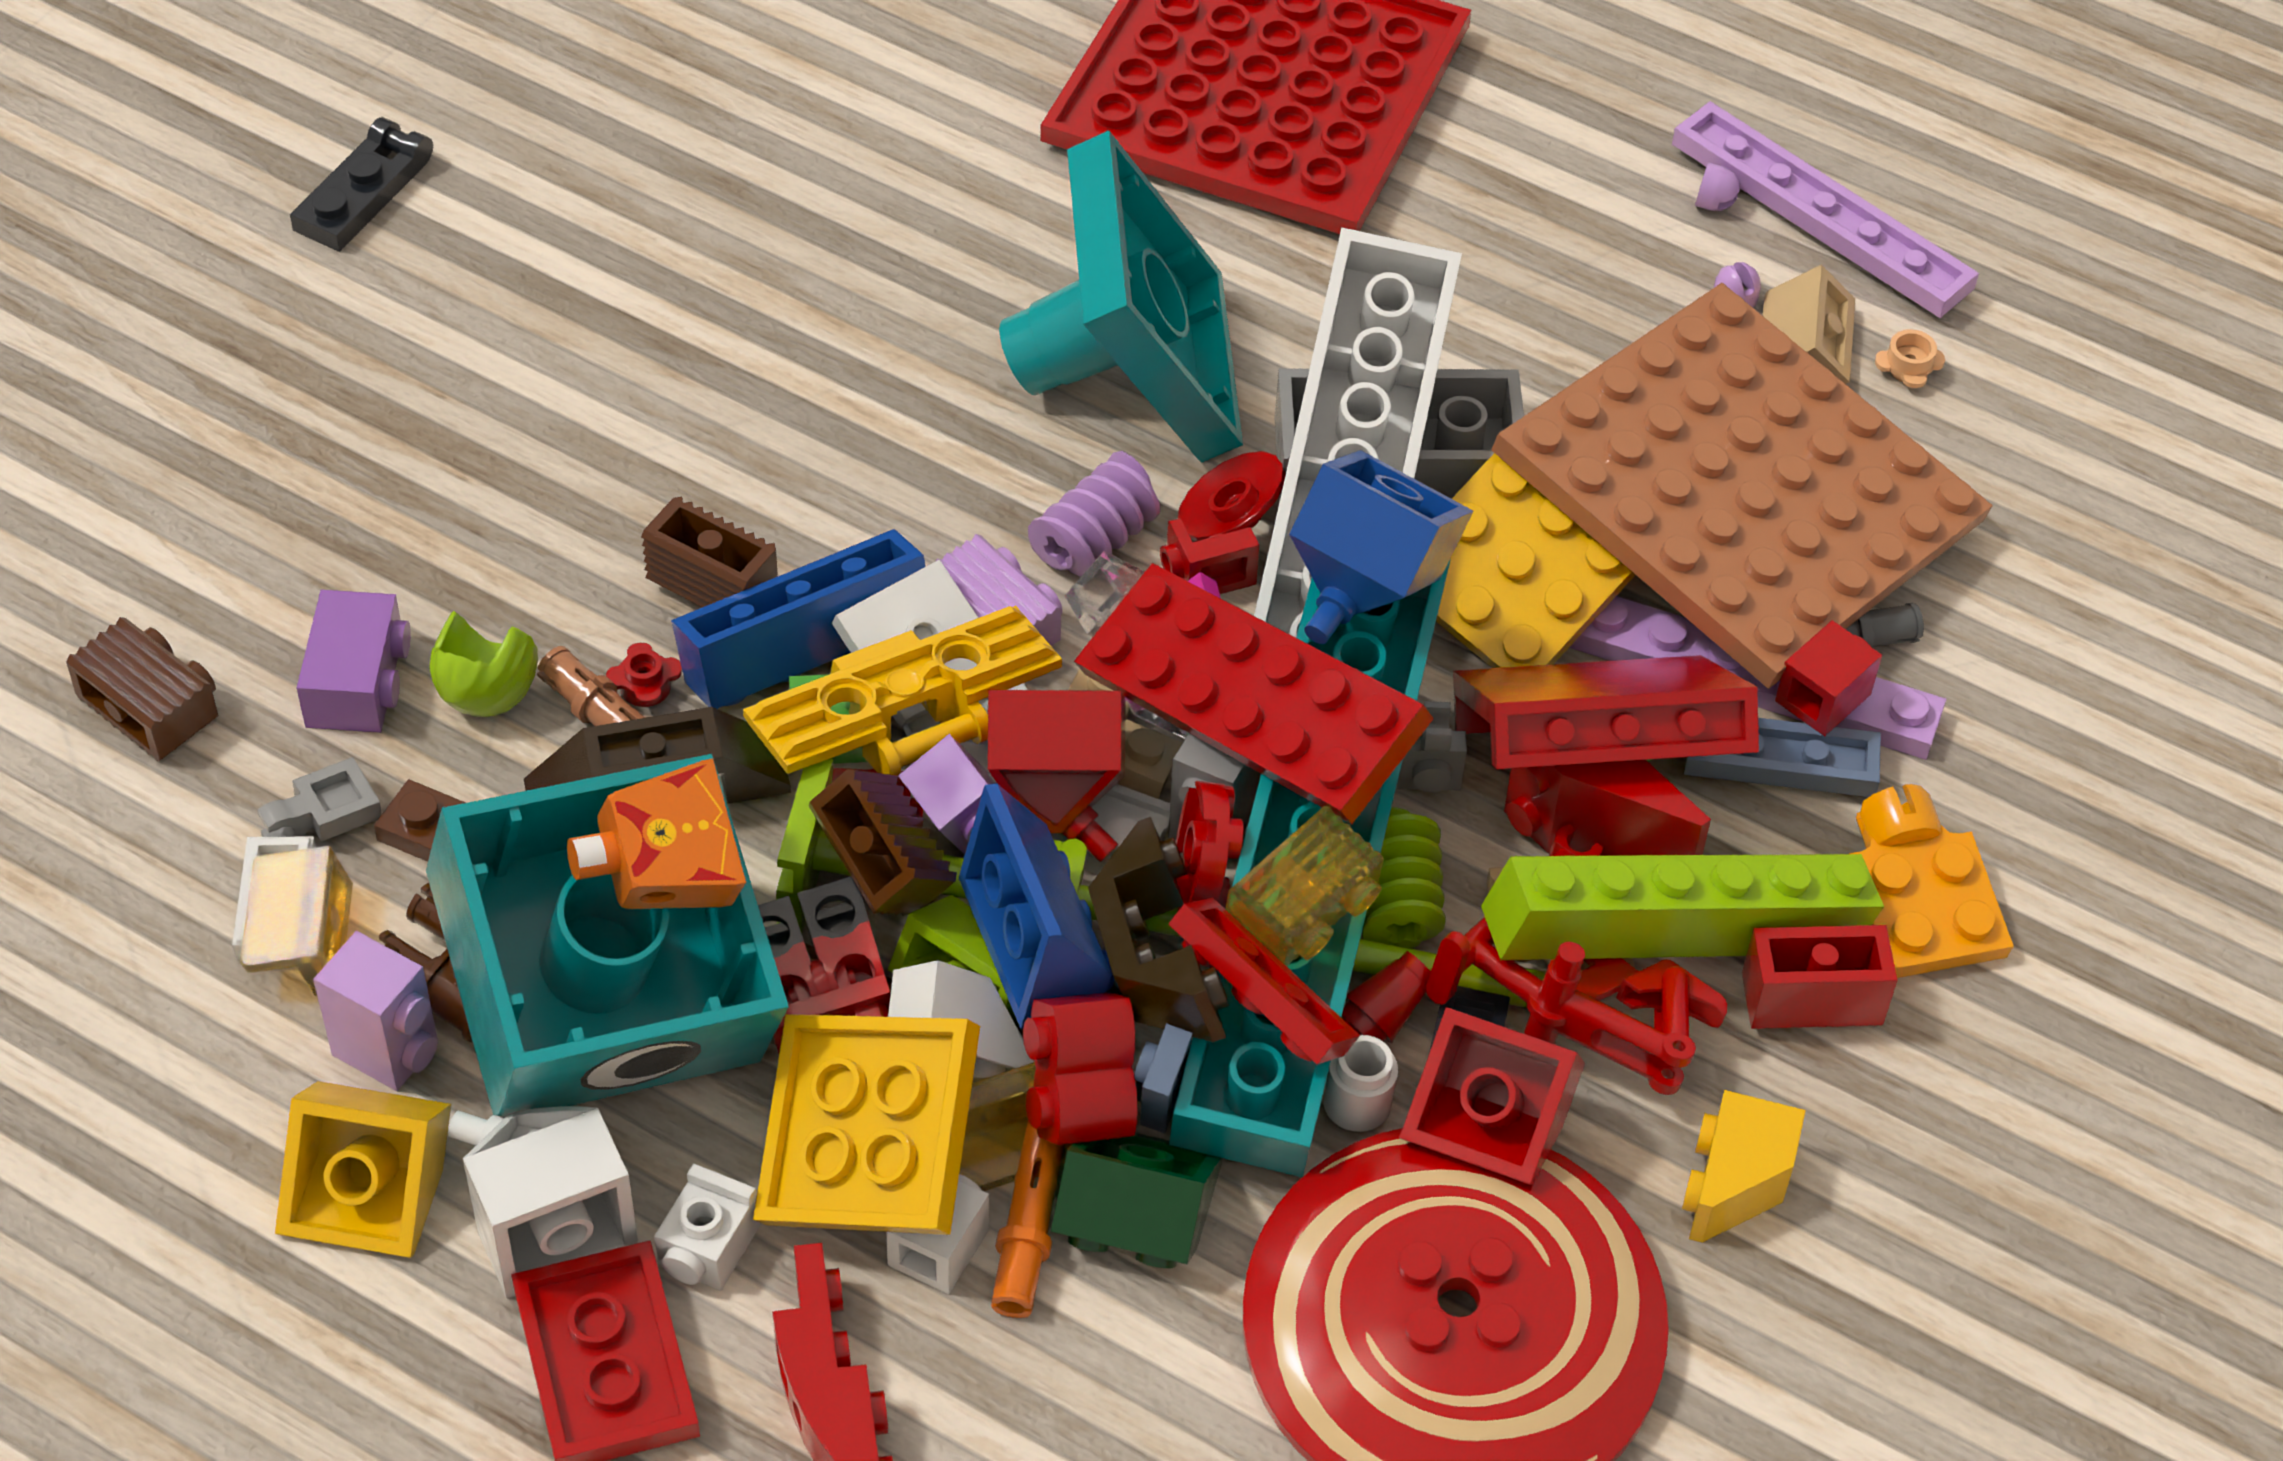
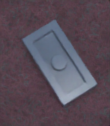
M1166 1024L1159 1044L1146 1042L1134 1074L1135 1081H1137V1101L1141 1102L1140 1125L1164 1134L1166 1133L1179 1095L1193 1033Z

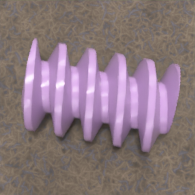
M1124 451L1114 452L1107 462L1101 463L1090 476L1084 477L1075 489L1067 491L1059 500V503L1052 504L1047 508L1042 517L1035 518L1028 526V538L1033 551L1051 568L1060 571L1068 569L1075 575L1086 577L1096 568L1095 562L1103 563L1108 560L1112 554V549H1120L1126 544L1128 535H1137L1144 527V522L1153 521L1160 513V503L1144 467L1134 457Z

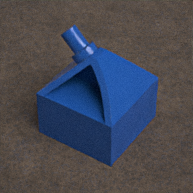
M1362 450L1323 463L1289 533L1321 593L1316 600L1318 609L1304 628L1305 634L1318 644H1326L1339 624L1349 623L1354 615L1405 598L1440 580L1474 511Z

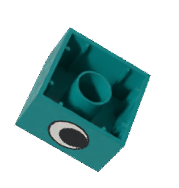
M712 754L443 807L441 809L426 873L493 1115L505 1118L507 1115L521 1110L573 1106L761 1062L789 1006L720 779V787L746 884L731 906L626 909L618 903L611 874L575 880L568 861L567 841L569 838L600 833L598 814L607 796L615 791L699 761L713 759Z

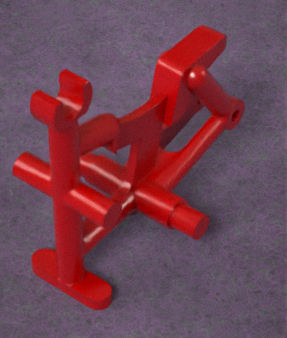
M1569 824L1562 826L1556 832L1549 856H1601L1603 847L1596 843L1586 852L1573 850L1569 846L1576 828ZM1485 916L1465 935L1453 931L1442 939L1426 984V992L1429 998L1437 1004H1445L1454 996L1462 973L1473 964L1527 1003L1530 1016L1524 1029V1034L1555 1044L1558 1036L1561 1035L1647 1078L1651 1088L1663 1095H1672L1680 1090L1684 1080V1073L1681 1068L1691 1063L1696 1051L1695 1043L1689 1037V1016L1708 1026L1719 1028L1725 1019L1728 1007L1726 999L1720 993L1672 960L1664 959L1638 971L1622 958L1584 959V949L1579 944L1570 941L1564 942L1559 946L1555 959L1549 963L1542 981L1514 960H1500L1497 949L1493 946L1494 941ZM1583 961H1585L1590 967L1581 971L1580 968ZM1617 993L1616 999L1632 1010L1654 1008V1028L1600 1002V1000Z

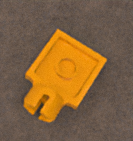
M1905 784L1902 786L1907 802L1902 805L1894 787L1886 788L1865 799L1862 803L1861 811L1856 815V821L1866 849L1849 854H1862L1884 904L1883 910L1872 925H1887L1897 978L2007 958L2014 946L1972 831L1965 833H1951L1947 831L1940 823L1931 795L1920 785Z

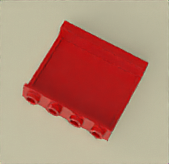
M1702 655L1453 671L1455 731H1466V734L1491 732L1492 765L1496 769L1759 752L1757 686Z

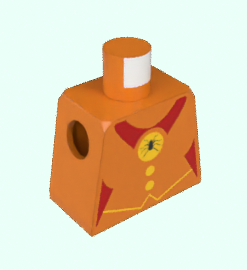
M713 759L702 760L613 792L607 796L598 814L600 833L573 837L567 841L569 866L575 880L611 874L618 903L626 909L731 906L746 884Z

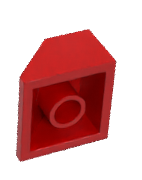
M1446 1007L1399 1138L1532 1186L1563 1128L1585 1062L1575 1051Z

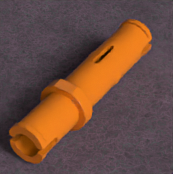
M1029 1120L1027 1121L1018 1169L1014 1180L1007 1224L999 1229L995 1248L1000 1253L991 1307L996 1313L1012 1318H1024L1031 1315L1041 1263L1048 1260L1051 1254L1053 1242L1051 1237L1047 1235L1064 1149V1144L1056 1145L1039 1138L1037 1129L1030 1125ZM1039 1177L1037 1187L1033 1188L1035 1178Z

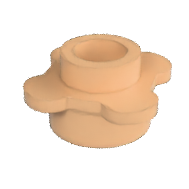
M1914 329L1897 332L1890 341L1889 349L1887 351H1879L1875 357V365L1879 370L1891 372L1895 379L1903 382L1904 385L1910 388L1925 386L1927 376L1933 370H1941L1945 363V356L1941 351L1937 350L1934 339L1925 332Z

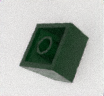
M1135 1133L1134 1136L1073 1143L1067 1150L1051 1232L1067 1235V1242L1070 1245L1087 1251L1105 1252L1108 1251L1109 1246L1136 1252L1135 1259L1137 1261L1157 1268H1175L1177 1262L1188 1264L1199 1245L1223 1158L1169 1145V1140Z

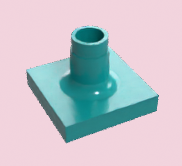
M1109 130L1067 149L1079 279L1031 303L1029 308L1001 320L999 326L1000 341L1008 365L1015 378L1028 393L1039 395L1061 384L1069 385L1119 366L1201 463L1243 446L1222 272Z

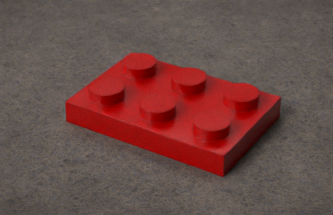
M651 1240L511 1274L554 1461H607L700 1437L699 1422Z

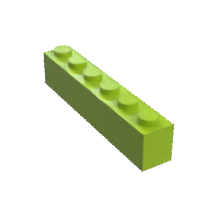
M1862 854L1510 856L1483 901L1481 908L1500 960L1555 959L1559 946L1569 941L1579 944L1584 949V959L1746 956L1754 928L1872 925L1883 910L1884 904Z

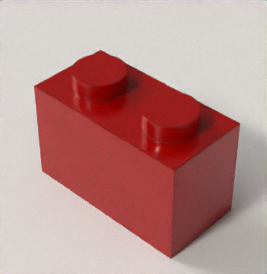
M1887 925L1754 928L1742 970L1751 1029L1882 1026L1898 981Z

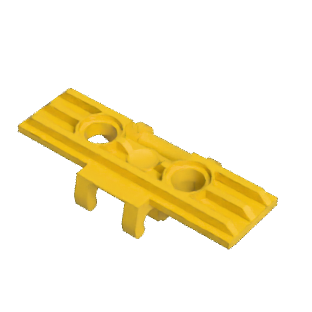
M1008 606L922 640L910 630L832 660L831 673L829 675L761 700L757 704L743 709V716L787 774L862 746L863 757L877 773L898 776L901 773V767L917 761L948 734L959 744L969 740L976 744L987 741L988 714L978 701L988 697V690H1008L1061 668L1062 658L1017 606ZM964 658L975 662L977 666L969 670H954L947 667L945 663L952 659ZM850 702L849 715L838 714L830 708L837 703ZM921 703L936 722L939 721L941 723L891 743L890 741L891 716L896 715L897 711Z

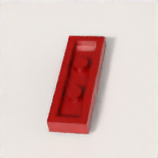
M1214 898L1184 903L1168 925L1184 939L1182 942L1183 948L1191 945L1201 965L1208 968L1215 967L1233 985L1231 992L1236 1000L1248 1010L1256 1014H1264L1282 1031V1042L1298 1057L1306 1061H1314L1316 1064L1343 1057L1360 1037L1347 1022Z

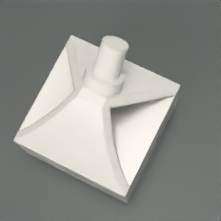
M582 1106L536 1108L517 1111L507 1115L505 1118L492 1115L488 1120L459 1110L455 1112L449 1124L448 1136L475 1145L463 1158L478 1234L506 1299L515 1296L511 1277L513 1273L638 1243L629 1174L598 1108Z

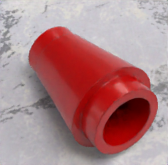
M1406 951L1399 959H1395L1346 995L1345 1001L1347 1003L1344 1005L1341 1018L1359 1035L1376 1037L1383 1042L1393 1043L1426 993V984L1431 971L1416 956Z

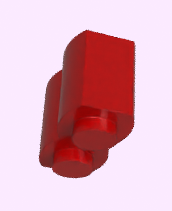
M1112 992L1034 999L1031 1018H1027L1024 1023L1023 1040L1026 1053L1030 1059L1034 1060L1036 1067L1034 1085L1028 1089L1026 1094V1113L1030 1125L1037 1129L1038 1137L1056 1145L1134 1136L1137 1125V1091L1132 1069L1135 1053V1026L1130 998Z

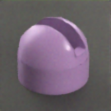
M1708 162L1695 206L1710 211H1722L1730 208L1736 201L1740 189L1739 180L1734 172L1723 166Z
M1736 262L1734 265L1721 268L1715 279L1714 287L1720 283L1725 284L1754 308L1758 303L1761 290L1760 277L1755 268L1745 262Z

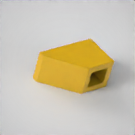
M1724 1090L1718 1115L1704 1113L1695 1153L1708 1156L1704 1172L1691 1169L1682 1205V1210L1695 1213L1689 1236L1690 1240L1703 1243L1783 1203L1794 1168L1806 1110Z

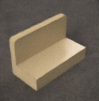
M1822 264L1768 290L1764 296L1763 317L1780 331L1784 332L1825 368L1829 369L1845 384L1850 382L1856 301L1851 293Z

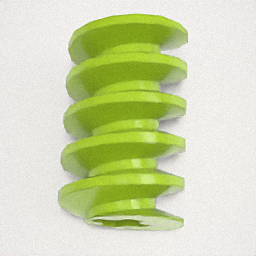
M1391 807L1363 924L1362 937L1364 940L1413 949L1422 941L1437 936L1445 928L1446 915L1442 910L1445 896L1441 889L1443 871L1439 866L1442 860V850L1438 845L1441 838V829L1432 819L1412 814L1405 809Z

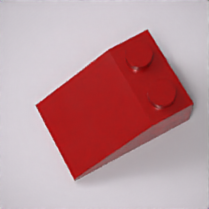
M1646 760L1511 768L1504 813L1507 814L1513 827L1520 834L1530 836L1547 853L1550 852L1556 832L1562 826L1571 824L1576 830L1569 847L1578 852H1586L1598 843L1603 847L1601 856L1703 855L1711 819Z

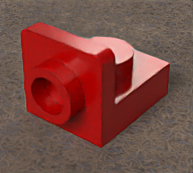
M1179 518L1168 521L1167 545L1160 547V559L1163 569L1186 581L1201 572L1215 580L1219 593L1224 594L1257 584L1260 545L1251 527L1226 534H1215L1207 539L1192 542L1182 519Z

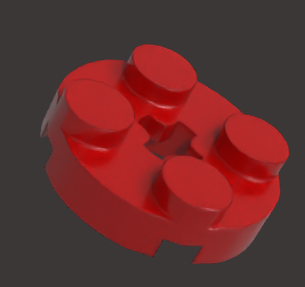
M1195 781L1196 788L1189 787L1184 799L1176 839L1179 852L1183 853V862L1187 875L1176 880L1184 903L1214 898L1226 909L1230 897L1229 877L1225 876L1227 860L1238 859L1240 856L1243 842L1242 819L1232 818L1235 802L1233 786H1226L1223 783Z

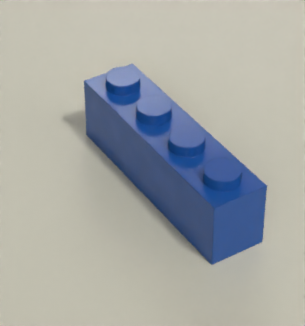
M892 529L671 620L685 683L708 707L718 709L723 706L735 705L743 701L747 696L777 683L788 682L789 676H800L803 672L843 655L850 654L851 652L832 625L835 616L926 567L924 555L898 531Z

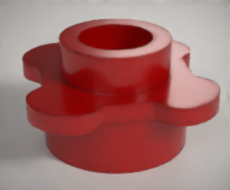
M640 642L628 647L627 657L619 666L609 668L606 672V677L617 686V690L621 691L623 698L628 703L638 707H650L661 703L667 698L671 690L670 681H675L681 677L682 667L678 659L674 657L664 658L653 651L651 645Z

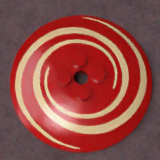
M1402 1128L1357 1141L1332 1154L1306 1173L1277 1204L1263 1226L1253 1249L1246 1273L1242 1305L1243 1338L1253 1381L1265 1408L1279 1430L1307 1461H1616L1638 1434L1651 1410L1659 1389L1667 1356L1669 1325L1667 1301L1662 1278L1652 1251L1641 1230L1627 1210L1604 1185L1567 1157L1551 1149L1531 1186L1401 1140L1399 1137ZM1449 1290H1461L1474 1298L1477 1309L1468 1316L1455 1317L1447 1314L1440 1307L1438 1298Z

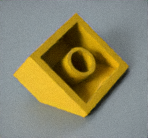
M321 1081L315 1082L292 1097L275 1234L411 1258L415 1254L443 1172L451 1104Z

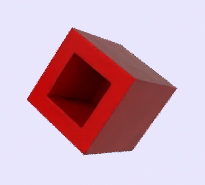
M1831 620L1785 661L1784 665L1786 668L1780 679L1775 702L1825 737L1872 694L1882 654L1873 649L1863 638L1853 635Z

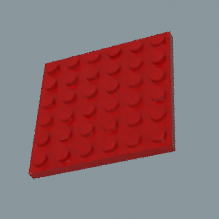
M1118 0L1040 125V141L1069 149L1109 130L1144 174L1340 234L1341 227L1360 231L1470 26L1472 10L1440 0Z

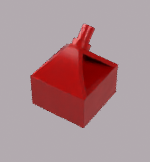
M988 690L989 773L998 785L1047 824L1050 833L1063 834L1067 839L1082 841L1087 850L1100 863L1119 845L1095 821L1099 814L1092 806L1125 777L1126 699L1122 691Z

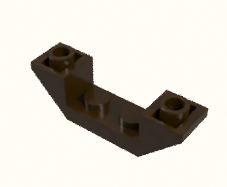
M714 707L582 728L524 778L525 791L712 754L717 772L721 774L727 804L791 793V786L788 774L748 722Z
M1150 816L1136 823L1089 885L1088 890L1113 976L1122 995L1130 998L1134 1021L1164 1029L1166 1024L1193 1033L1192 1037L1214 1043L1227 1038L1218 1010L1230 1006L1215 967L1203 971L1191 945L1156 958L1149 942L1140 945L1141 940L1150 937L1145 920L1184 904L1176 879L1187 875L1183 859L1174 838L1171 837L1161 841Z

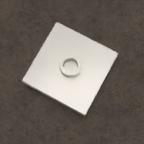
M939 559L837 614L832 621V625L852 653L910 630L922 640L977 619L978 616ZM964 658L952 659L945 663L947 667L954 670H969L977 666L975 662ZM921 703L897 711V714L893 715L901 728L928 712Z

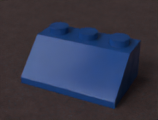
M984 785L959 874V881L1020 1029H1023L1026 1019L1031 1018L1034 999L1104 993L1112 989L1114 976L1106 950H1101L1093 932L1090 908L1085 900H1079L1070 879L1068 858L1063 851H1058L1047 824L1000 785Z

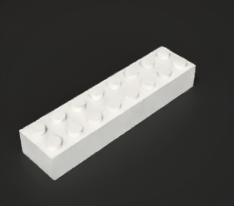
M1341 227L1254 614L1255 617L1295 638L1297 637L1312 577L1289 533L1323 463L1362 450L1412 478L1415 477L1462 253Z

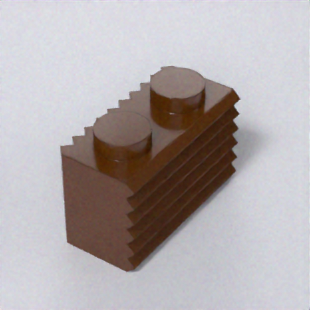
M682 496L674 497L649 523L641 535V538L644 539L642 546L645 547L643 554L646 555L643 562L647 563L644 569L647 571L645 578L701 607L778 577L775 543L766 544L764 538L755 539L754 532L745 534L744 527L735 528L733 522L724 523L723 517L714 518L713 512L704 513L703 507L694 508L693 502L683 503Z
M119 617L116 625H109L106 632H99L96 640L90 639L86 647H79L77 653L70 654L66 661L75 694L80 701L84 700L88 707H92L106 721L109 720L114 728L118 727L122 734H126L131 741H135L139 748L143 747L148 755L152 754L156 761L162 760L219 716L213 695L216 685L209 672L194 660L184 664L174 656L170 644L160 632L152 627L142 631L125 617Z
M847 769L809 802V808L874 915L880 912L881 915L887 913L889 916L894 913L895 916L901 914L903 917L927 906L956 882L957 872L949 871L950 861L942 860L944 850L936 849L937 840L929 838L930 829L923 828L924 818L916 817L917 807L909 806L911 797L903 796L904 786L896 785L897 775Z

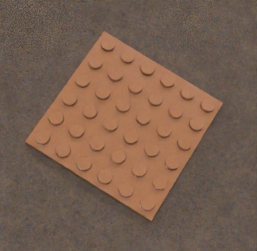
M1720 283L1498 433L1491 449L1768 689L1780 681L1786 668L1784 665L1785 661L1831 620L1845 629L1981 524L1993 506L1723 283Z

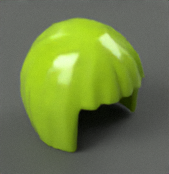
M453 611L445 622L431 651L429 669L432 682L443 701L463 714L474 717H490L502 714L516 706L526 696L535 678L538 664V648L529 634L513 626L508 630L502 643L486 640L467 623L464 617Z

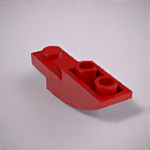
M822 1242L795 1245L796 1282L800 1308L772 1311L781 1382L791 1415L804 1445L813 1461H893L892 1455L878 1457L876 1435L888 1434L884 1390L870 1392L867 1364L851 1366L847 1330L833 1332L831 1312L844 1311L839 1268L825 1270Z

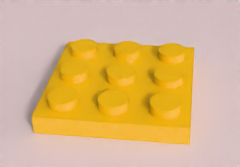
M1494 453L1452 498L1474 512L1450 558L1436 622L1492 668L1555 664L1636 574Z
M786 1014L753 1220L767 1226L950 1235L981 1026L969 1019Z

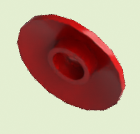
M1257 451L1243 453L1228 459L1204 474L1187 492L1178 510V519H1182L1191 540L1200 541L1215 534H1226L1249 527L1253 528L1257 525L1263 515L1277 501L1283 489L1286 472L1283 470L1282 463L1274 454Z

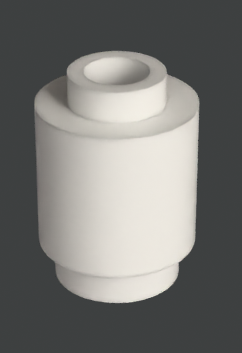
M1360 1035L1345 1056L1333 1059L1330 1062L1323 1099L1324 1108L1329 1118L1346 1130L1354 1132L1373 1130L1383 1124L1390 1114L1398 1076V1064L1390 1048L1383 1041L1376 1037Z

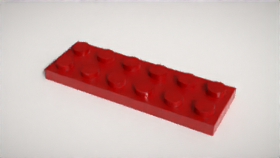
M1154 563L1148 567L1074 660V663L1086 676L1113 691H1122L1125 698L1350 824H1353L1434 719L1422 703Z

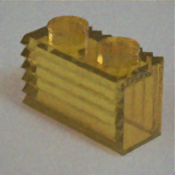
M1324 806L1228 890L1226 910L1288 967L1292 960L1297 959L1299 955L1305 960H1309L1319 953L1334 933V929L1330 926L1336 924L1340 917L1345 916L1347 912L1353 917H1357L1375 901L1382 889L1378 883L1384 859L1381 853L1374 851L1371 844L1365 842L1359 833H1355L1349 824H1345L1339 815H1335L1331 807Z

